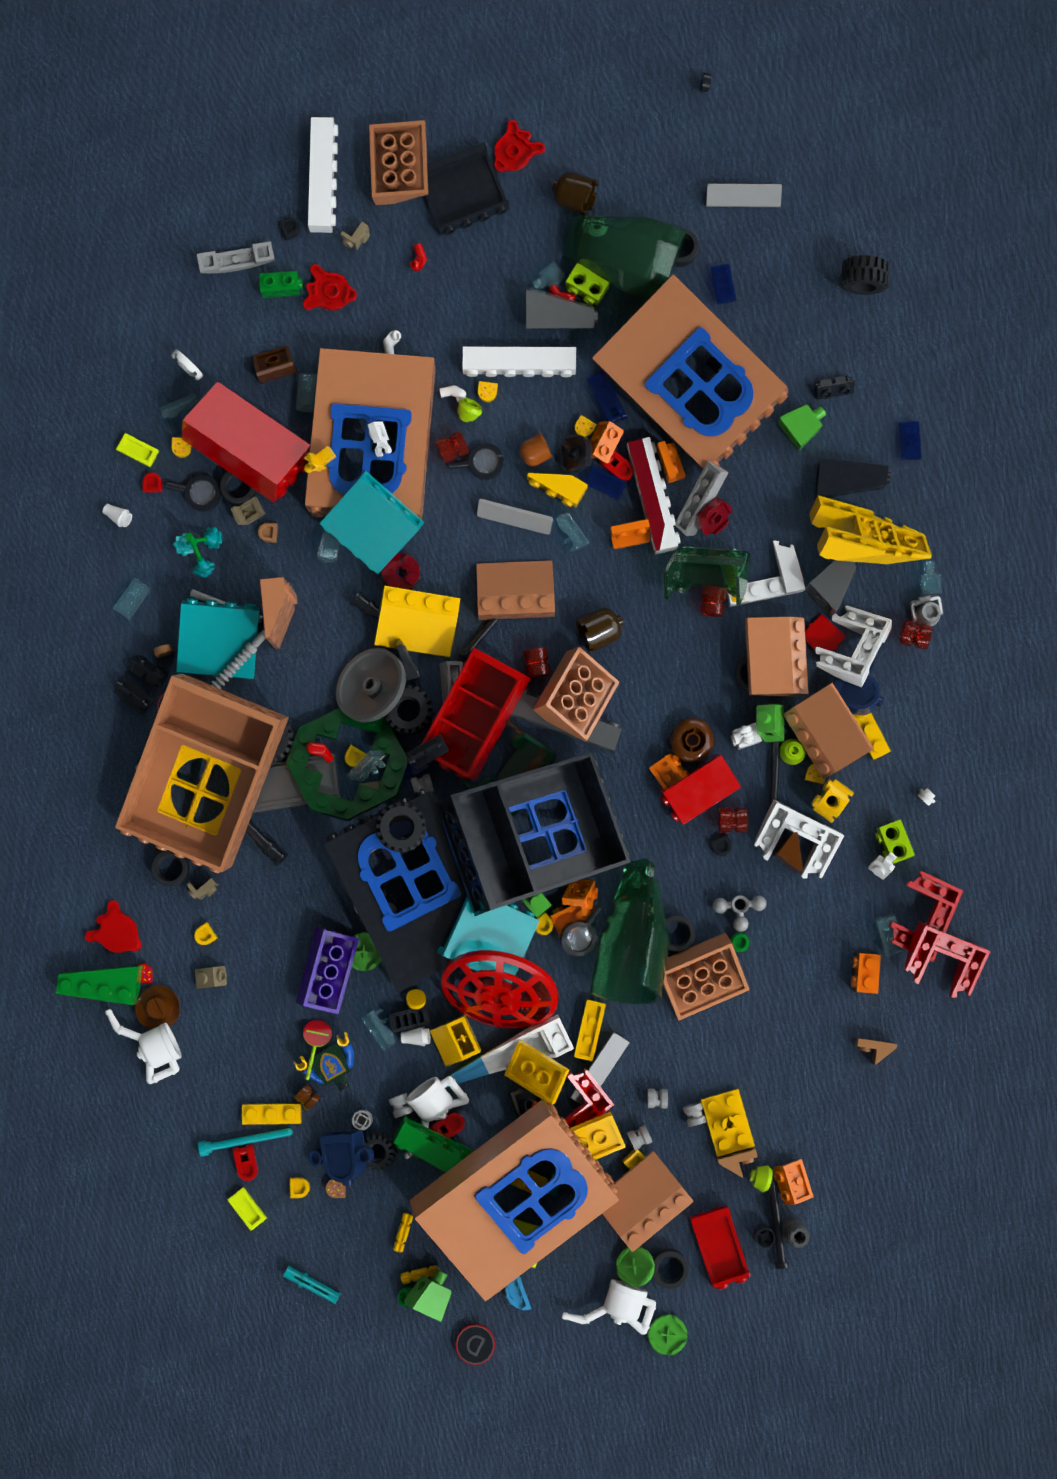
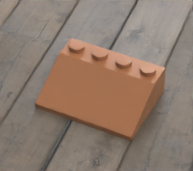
M425 120L369 125L371 186L375 205L396 204L427 195L428 174Z
M552 561L477 564L479 620L555 617Z
M284 577L260 579L265 638L275 649H280L295 610L294 604H297V594Z
M745 618L749 695L794 697L809 694L804 618Z
M578 646L566 651L533 710L548 723L583 741H587L616 690L619 681Z
M833 683L783 714L823 779H826L874 749Z
M726 933L654 963L678 1021L749 991L734 947Z
M652 1151L613 1183L618 1189L616 1194L619 1201L602 1214L633 1252L694 1201L657 1154Z

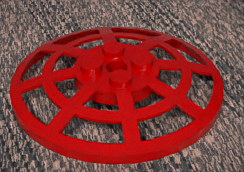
M493 950L467 952L452 959L446 965L442 974V990L448 1001L464 1015L486 1025L508 1029L527 1028L545 1022L553 1015L557 1008L559 995L552 978L535 963L514 954ZM496 961L495 970L472 972L467 963ZM504 963L519 967L533 976L524 981L515 975L503 972ZM460 966L466 976L456 986L448 982L447 979ZM479 977H495L494 979L482 982L479 980ZM503 978H504V979H507V980H510V981H512V982L518 984L519 986L515 987L514 985H512V984H510V983H508V982H506V981H503ZM469 981H472L476 986L475 992L463 988ZM541 981L547 988L551 1000L539 1001L538 995L532 986ZM448 989L458 993V997L464 1006L454 999ZM527 991L532 1001H522L521 993ZM464 996L474 998L476 1004L470 1006ZM551 1006L545 1015L537 1019L531 1018L537 1012L538 1007ZM520 1007H532L526 1015L518 1012ZM484 1010L493 1013V1017L484 1015L478 1011ZM511 1014L516 1017L514 1019H501V1015Z

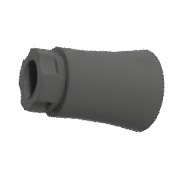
M790 1218L782 1224V1234L785 1243L796 1248H801L808 1244L809 1232L802 1220ZM800 1232L799 1237L795 1238L794 1235Z

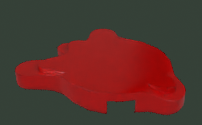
M510 120L507 123L506 133L495 145L494 168L497 172L523 169L533 156L545 152V145L542 142H529L531 133L520 130L517 122Z
M313 264L310 267L315 282L307 283L306 285L309 295L303 301L305 310L323 308L334 311L356 300L357 293L351 288L345 277L337 273L325 272L317 264Z
M115 900L108 903L107 913L97 917L96 921L100 928L88 931L85 934L86 941L99 942L106 949L115 953L139 951L142 947L136 922L131 917L122 913L119 903Z

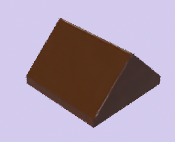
M288 345L252 356L255 371L261 384L297 373Z
M798 832L789 834L772 855L793 872L803 871Z

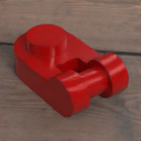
M615 450L608 463L602 461L599 463L620 481H628L633 476L634 468L631 463ZM614 460L618 462L615 467L611 465Z
M451 1113L445 1119L430 1125L429 1129L450 1138L464 1128L465 1120L461 1114ZM443 1125H445L448 1130V1132L444 1134L440 1128Z
M253 1143L247 1144L243 1148L239 1146L234 1147L233 1154L239 1177L244 1181L253 1180L258 1174ZM248 1154L249 1160L242 1161V1156Z

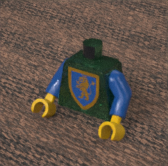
M344 1032V1039H340L337 1035L336 1044L314 1056L309 1079L325 1085L334 1081L339 1091L350 1086L344 1075L349 1073L354 1065V1050L348 1039L347 1032ZM300 1056L302 1063L296 1064L295 1061L293 1063L297 1070L302 1071L306 1075L310 1059L306 1063L304 1057Z

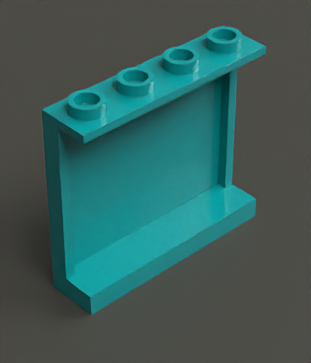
M365 471L324 517L320 525L323 526L326 532L331 533L337 538L341 545L346 546L352 551L356 558H360L370 570L378 574L417 533L424 521Z
M195 598L183 600L180 612L176 672L220 676L219 673H223V669H227V665H231L230 662L235 661L234 657H238V653H242V649H246L245 645L248 642H252L258 636L260 608L256 607L255 604L237 606L235 602L217 604L215 600H206V602H198V599ZM256 653L251 654V658H247V662H243L244 665H240V670H236V674H232V676L254 679Z
M467 896L445 946H440L437 953L452 960L467 952L493 950L514 954L523 958L539 924V920L534 918L535 914L524 910L523 913L517 911L518 906L514 904L474 916ZM476 961L467 963V965L476 971L495 970L496 961ZM504 963L503 972L516 976L519 967ZM503 978V981L512 984V981Z

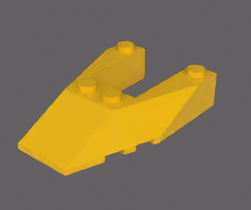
M818 495L809 513L811 524L818 528H825L817 544L819 555L825 559L893 564L930 559L932 556L925 534L905 525L902 527L892 524V519L884 517V519L876 517L872 510Z

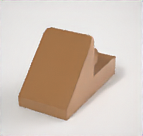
M855 1038L854 1046L859 1047V1051L871 1052V1049H873L872 1064L874 1065L897 1048L895 1043Z
M753 1147L717 1157L716 1160L720 1165L743 1178L739 1162L743 1164L754 1162L753 1158L758 1156L756 1149Z

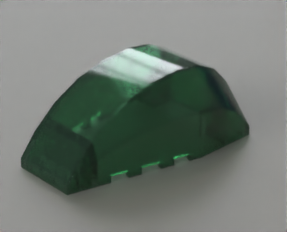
M573 217L562 254L625 293L649 300L673 275L686 231L648 217Z

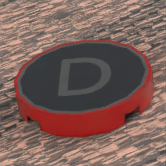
M476 1323L462 1328L457 1336L456 1351L464 1362L471 1365H479L488 1361L493 1355L495 1340L492 1332L486 1326Z

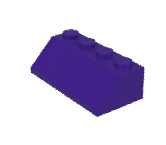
M316 927L295 1003L339 1014L359 938Z

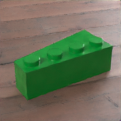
M143 965L64 972L58 975L56 994L135 1005L139 998Z
M405 1116L393 1136V1141L397 1148L409 1151L417 1158L423 1159L445 1173L474 1152V1150Z

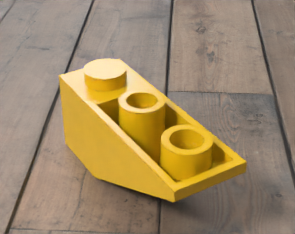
M528 473L527 480L531 486L546 490L545 493L552 498L558 497L565 506L570 508L571 506L577 507L588 488V484L572 475Z

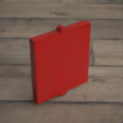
M823 614L813 624L810 623L809 628L805 631V642L815 651L816 647L829 651L836 650L837 646L846 637Z

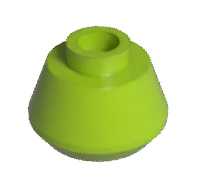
M463 398L459 400L457 413L462 421L472 422L482 414V408L474 400Z
M788 739L780 747V757L787 764L796 765L805 758L806 751L797 739Z
M768 1165L758 1166L755 1170H751L749 1181L759 1191H768L773 1171Z

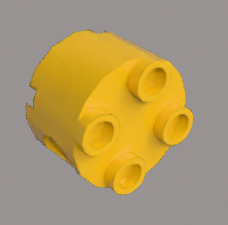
M828 779L823 786L824 792L822 795L817 794L811 804L813 811L830 823H833V816L837 818L850 801L848 795L852 797L854 792L838 780L834 779L832 781ZM829 796L837 797L836 802L833 804L827 803L826 800Z

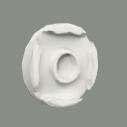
M175 349L171 353L173 359L177 357L178 365L190 376L195 377V380H200L203 377L200 370L180 351Z

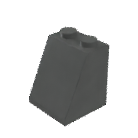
M835 560L805 588V591L829 617L841 605L856 570V562Z

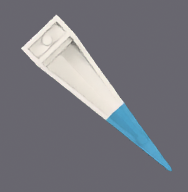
M557 1014L541 1024L530 1026L449 1076L454 1078L456 1083L459 1084L506 1070L517 1043L521 1040L550 1058L559 1057L573 1050L574 1047Z

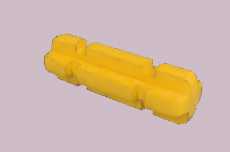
M404 1213L402 1216V1223H400L396 1236L397 1241H395L393 1250L396 1252H403L404 1242L407 1240L410 1224L413 1219L412 1214Z
M434 1265L428 1269L425 1267L412 1270L411 1273L403 1272L401 1273L402 1284H407L411 1281L416 1282L423 1275L433 1278L439 1268L437 1265Z

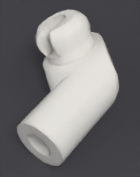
M453 385L439 388L441 398L454 396L458 403L459 400L466 398L465 390Z

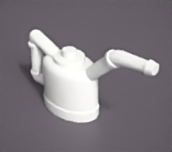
M111 1009L105 1011L113 1029L118 1035L139 1041L140 1046H138L137 1056L146 1062V1081L148 1084L157 1083L159 1080L179 1072L176 1060L181 1058V1052L175 1036L167 1023H163L141 1034L121 1026ZM169 1063V1068L154 1074V1068Z
M447 1076L442 1081L437 1077L426 1080L409 1094L406 1102L421 1118V1125L428 1128L429 1122L445 1119L449 1109L468 1104L469 1098L456 1083V1080L451 1076ZM449 1086L458 1099L453 1100L445 1088ZM409 1151L404 1153L406 1159L411 1158L410 1156L413 1155Z
M612 1279L602 1307L586 1315L584 1314V1316L563 1312L562 1319L580 1324H589V1322L608 1313L614 1319V1323L619 1325L622 1322L629 1323L640 1334L645 1335L650 1328L649 1325L654 1310H656V1302L646 1298L648 1294L646 1290L640 1287L628 1286L622 1281ZM644 1305L647 1309L643 1321L640 1323L637 1320Z

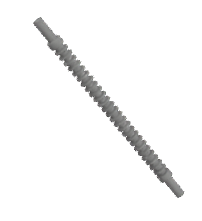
M265 629L252 642H248L245 645L246 649H242V653H238V657H234L235 661H231V665H227V669H223V673H219L220 677H216V681H212V686L221 689L222 685L225 686L224 682H228V678H232V674H236V670H240L239 666H243V662H247V658H251V654L257 652V647L266 639Z

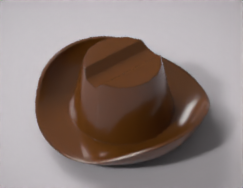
M685 719L678 723L671 733V748L679 758L685 761H701L709 756L714 747L713 732L710 726L701 719Z
M151 986L139 996L135 1007L136 1016L140 1023L149 1029H154L163 1023H167L170 1027L177 1021L180 1014L179 999L166 986Z

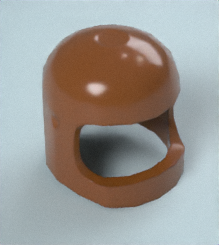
M541 432L520 445V455L528 466L535 467L552 458L550 449Z

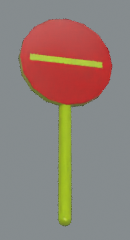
M321 1020L310 1021L303 1029L304 1040L312 1046L306 1080L310 1078L316 1047L325 1046L332 1037L330 1026Z

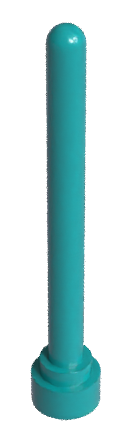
M291 1128L213 1143L202 1140L198 1141L200 1157L208 1156L213 1150L291 1136L293 1131Z

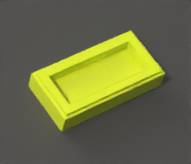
M126 433L116 448L117 451L148 467L152 466L159 453L158 449Z
M244 1187L227 1199L250 1231L267 1219L266 1215Z

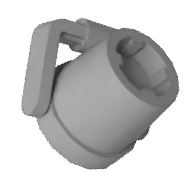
M938 595L919 597L909 604L913 623L917 622V624L924 628L935 626L940 619V615H943L941 598ZM920 605L915 611L914 606Z

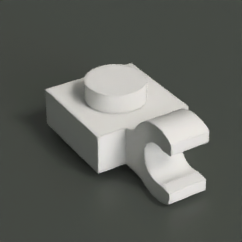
M383 422L368 424L369 436L374 443H377L375 448L376 456H383L382 448L385 449L386 453H391V447L387 442L389 438Z
M891 852L885 858L879 855L869 865L868 869L884 880L895 868L892 862L897 856Z

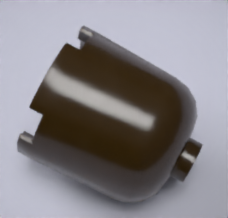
M566 172L553 183L552 191H554L555 202L560 207L587 217V210L592 211L598 193L595 192V188L599 186V180L573 172Z
M601 608L576 617L577 630L580 638L585 637L587 644L584 646L589 653L610 645L621 637V626L624 625L620 615L616 616L615 612L610 608Z

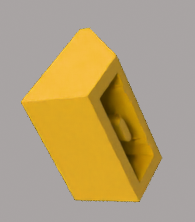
M462 1015L430 1030L445 1066L463 1061L481 1052L479 1043L466 1015Z

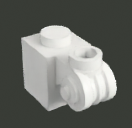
M756 723L741 726V728L733 730L730 736L733 746H737L738 750L762 741L757 733Z

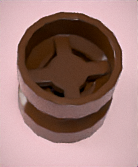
M308 1084L294 1097L303 1104V1108L307 1112L321 1099L318 1094L312 1092V1088Z

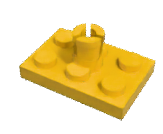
M521 1040L517 1043L504 1075L536 1096L544 1099L547 1103L555 1104L569 1069Z
M739 1089L700 1099L717 1157L755 1146Z
M611 1112L569 1128L571 1132L574 1131L581 1140L580 1143L589 1149L594 1160L626 1147Z

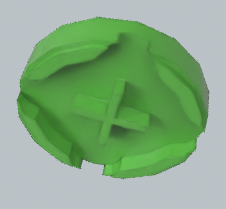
M366 932L355 934L353 937L359 938L352 967L361 971L374 969L381 962V958L369 934Z
M629 1247L625 1248L619 1254L616 1261L618 1277L628 1286L640 1287L646 1285L654 1274L655 1264L653 1257L643 1247H638L633 1252Z
M663 1314L656 1317L650 1324L648 1339L652 1348L658 1353L674 1355L685 1346L687 1329L683 1321L677 1316Z

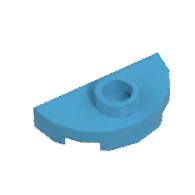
M519 1276L505 1287L506 1298L514 1307L521 1310H530L531 1305Z

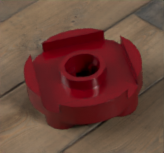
M717 497L713 498L696 515L699 530L708 536L710 533L715 535L721 532L729 522L728 516L729 513L732 515V507L724 500H720Z
M398 553L382 569V576L384 582L389 587L411 590L420 578V568L417 561L411 555ZM399 568L407 571L404 577L396 575V571Z

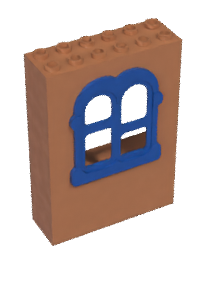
M674 274L592 358L702 469H704L708 461L720 466L719 462L723 458L727 459L734 452L732 448L736 444L740 446L747 439L746 434L750 430L754 432L761 425L760 420L763 417L768 418L774 412V406L777 403L782 404L788 397V387ZM699 346H703L722 364V369L709 382H704L686 364V359ZM676 369H681L693 381V385L679 399H676L663 386L664 381ZM728 374H732L742 386L740 397L732 402L724 401L714 391L716 385ZM699 390H702L719 408V417L713 424L705 425L700 423L685 408L686 402Z
M320 348L310 453L318 454L327 446L332 449L336 457L325 465V470L308 473L305 506L312 516L323 517V515H327L358 481V479L351 482L344 481L338 472L340 450L342 448H353L364 451L361 476L365 471L370 474L372 460L394 462L392 479L388 483L381 485L422 520L436 373L433 357ZM345 418L366 420V433L363 441L342 439V425ZM378 420L396 422L398 424L395 452H382L383 456L377 457L372 450L373 440L369 436L368 424Z
M544 1099L410 1199L415 1220L485 1302L619 1201L616 1194L618 1189L613 1184V1179L608 1173H604L601 1164L597 1159L594 1160L592 1158L591 1152L585 1145L583 1146L580 1143L581 1140L574 1131L571 1132L568 1128V1123L563 1117H559L558 1111L553 1104H547ZM547 1160L555 1165L556 1173L549 1182L540 1187L529 1176L527 1171L536 1163ZM521 1178L532 1191V1194L509 1212H504L493 1197L512 1181ZM560 1184H568L573 1187L575 1191L573 1200L553 1216L548 1215L538 1202L541 1197ZM531 1207L543 1220V1223L530 1234L523 1235L513 1223V1219L525 1209Z

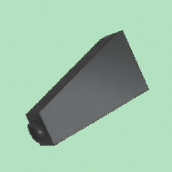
M526 287V328H594V323H598V311H594V306Z

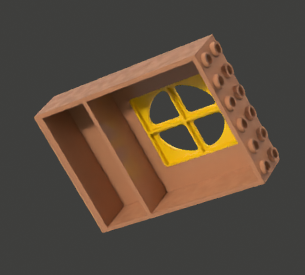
M185 674L171 676L115 828L121 830L120 833L123 835L138 837L140 842L155 844V847L159 850L172 851L176 857L189 858L195 865L202 866L203 864L208 866L212 872L220 873L231 868L289 717ZM203 758L207 761L198 785L177 777L178 770L185 763L192 759ZM215 764L220 765L228 777L230 788L228 797L216 794L206 788ZM173 784L194 792V798L186 817L179 815L173 805L171 797V787ZM203 796L224 805L223 811L215 819L206 823H196L194 821V816Z

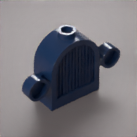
M874 660L869 668V674L872 673L875 668ZM870 675L867 676L862 687L837 678L834 683L835 688L853 715H868L877 707L881 708L884 697L880 696L879 684Z
M363 1130L330 1132L319 1136L321 1149H315L308 1154V1160L311 1165L318 1166L323 1164L327 1175L332 1180L342 1183L343 1186L354 1184V1178L362 1175L367 1163L374 1158L373 1150L365 1146Z

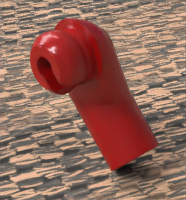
M416 244L413 246L416 257L413 262H410V268L414 271H420L425 265L427 257L422 244Z
M556 284L548 289L551 294L571 300L576 299L574 293L561 292Z
M309 742L307 744V751L312 755L322 756L326 763H330L334 759L325 744L318 742Z

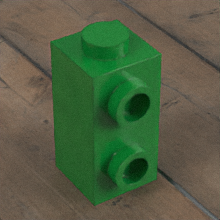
M297 271L259 274L260 292L263 298L300 296V289H303L302 277L299 278Z

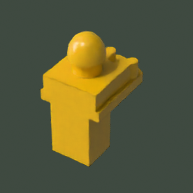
M327 446L318 454L308 453L304 458L309 463L304 466V471L306 473L313 471L321 472L326 469L325 465L333 460L336 455Z

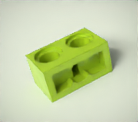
M577 263L566 280L565 288H567L569 293L581 296L587 304L598 306L609 289L610 282ZM582 279L583 283L575 284L574 280ZM597 288L599 292L593 294L590 292V289Z
M901 819L876 828L877 833H875L878 843H882L884 858L890 852L893 853L895 846L901 849V855L892 862L893 864L915 856ZM888 828L894 831V837L892 839H889L886 836V830Z

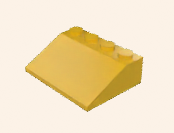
M384 586L374 645L398 649L396 639H401L408 651L450 658L460 598Z

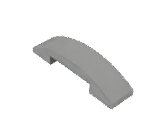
M271 241L252 244L251 248L222 253L211 251L197 254L200 273L239 271L264 265L275 260Z

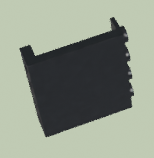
M485 142L427 164L428 194L424 196L440 236L443 234L450 235L459 228H468L477 221L484 222L490 216L502 215L510 209L509 200L506 199L489 158Z

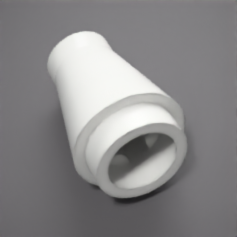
M106 504L103 508V514L108 516L119 527H127L130 524L132 514L129 510Z
M420 1027L401 1032L402 1043L420 1046L430 1044L431 1035L429 1028Z

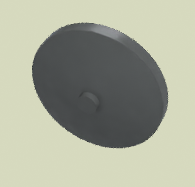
M379 648L369 649L355 656L345 666L337 682L336 699L341 711L358 722H372L387 715L397 705L405 688L406 673L402 662L390 651Z

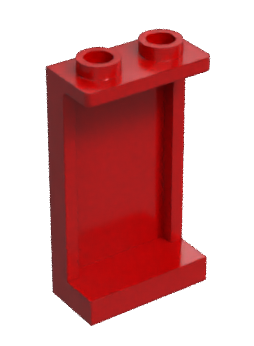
M721 754L713 755L711 757L712 760L667 789L660 790L662 793L660 798L665 806L669 805L672 809L670 814L675 822L679 821L684 825L741 788Z
M727 1204L690 1216L712 1287L721 1290L727 1288L729 1283L736 1281L738 1284L747 1281V1277L751 1275Z

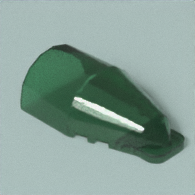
M648 859L632 861L625 866L619 889L613 901L615 905L611 916L608 915L606 920L609 922L605 933L601 932L590 994L609 1001L636 1005L652 1004L658 1002L662 995L670 938L660 885L654 877L655 865Z

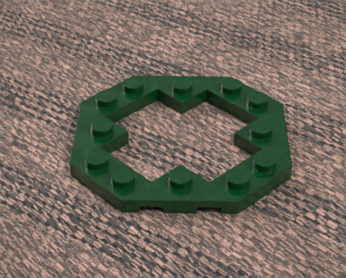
M340 708L299 727L286 761L310 810L347 822L388 800L396 798L409 763L385 716L372 722H358L345 715ZM342 724L377 734L372 752L389 756L379 788L375 789L359 784L354 801L319 792L318 789L323 773L306 768L311 755L306 749L307 744L315 742L317 736L336 741Z

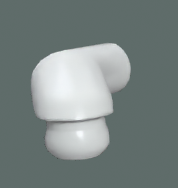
M391 331L383 340L385 354H395L393 347L401 338L399 331Z

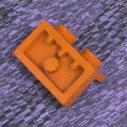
M611 421L599 422L590 439L591 458H597L604 463H608L624 430Z
M665 441L657 443L656 450L667 483L685 479L686 475L675 443L666 444Z
M649 520L612 526L610 528L613 548L620 549L649 543L651 541Z
M673 753L666 755L649 768L663 789H667L690 774L681 766V760Z
M583 879L569 884L562 897V905L581 906L582 916H586L589 909L593 907L594 899L598 897V888H595V880Z
M561 906L553 910V915L550 918L559 937L567 923L573 920L585 921L590 914V909L586 916H582L581 906H570L566 909H563ZM576 927V928L572 929L570 932H572V931H574V930H576V929H578V928H580V927Z
M856 953V956L853 957L852 967L855 968V976L851 977V987L854 988V992L878 994L881 955Z
M802 1159L773 1167L774 1177L780 1189V1197L785 1205H796L814 1197Z

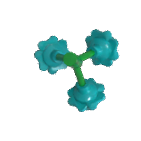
M216 527L207 528L203 538H195L191 533H183L181 536H176V541L173 542L176 553L182 554L184 557L195 551L198 564L193 567V574L205 578L211 575L212 570L215 568L214 562L204 561V558L199 553L197 544L198 542H204L205 545H208L209 549H218L219 544H222L221 532Z

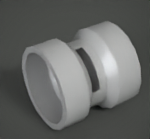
M429 773L423 775L420 779L417 777L411 778L414 793L421 789L434 792Z
M648 1088L647 1108L659 1106L662 1109H667L668 1089L655 1091Z
M407 1093L388 1099L390 1105L394 1108L393 1114L395 1118L413 1112L412 1107L406 1102Z
M701 1102L683 1107V1111L687 1115L686 1122L688 1127L706 1123V1118L702 1114L703 1107Z
M359 1110L352 1117V1124L358 1130L369 1128L373 1122V1116L367 1110Z
M645 1124L636 1131L631 1130L627 1132L635 1150L640 1149L643 1144L648 1145L653 1142Z

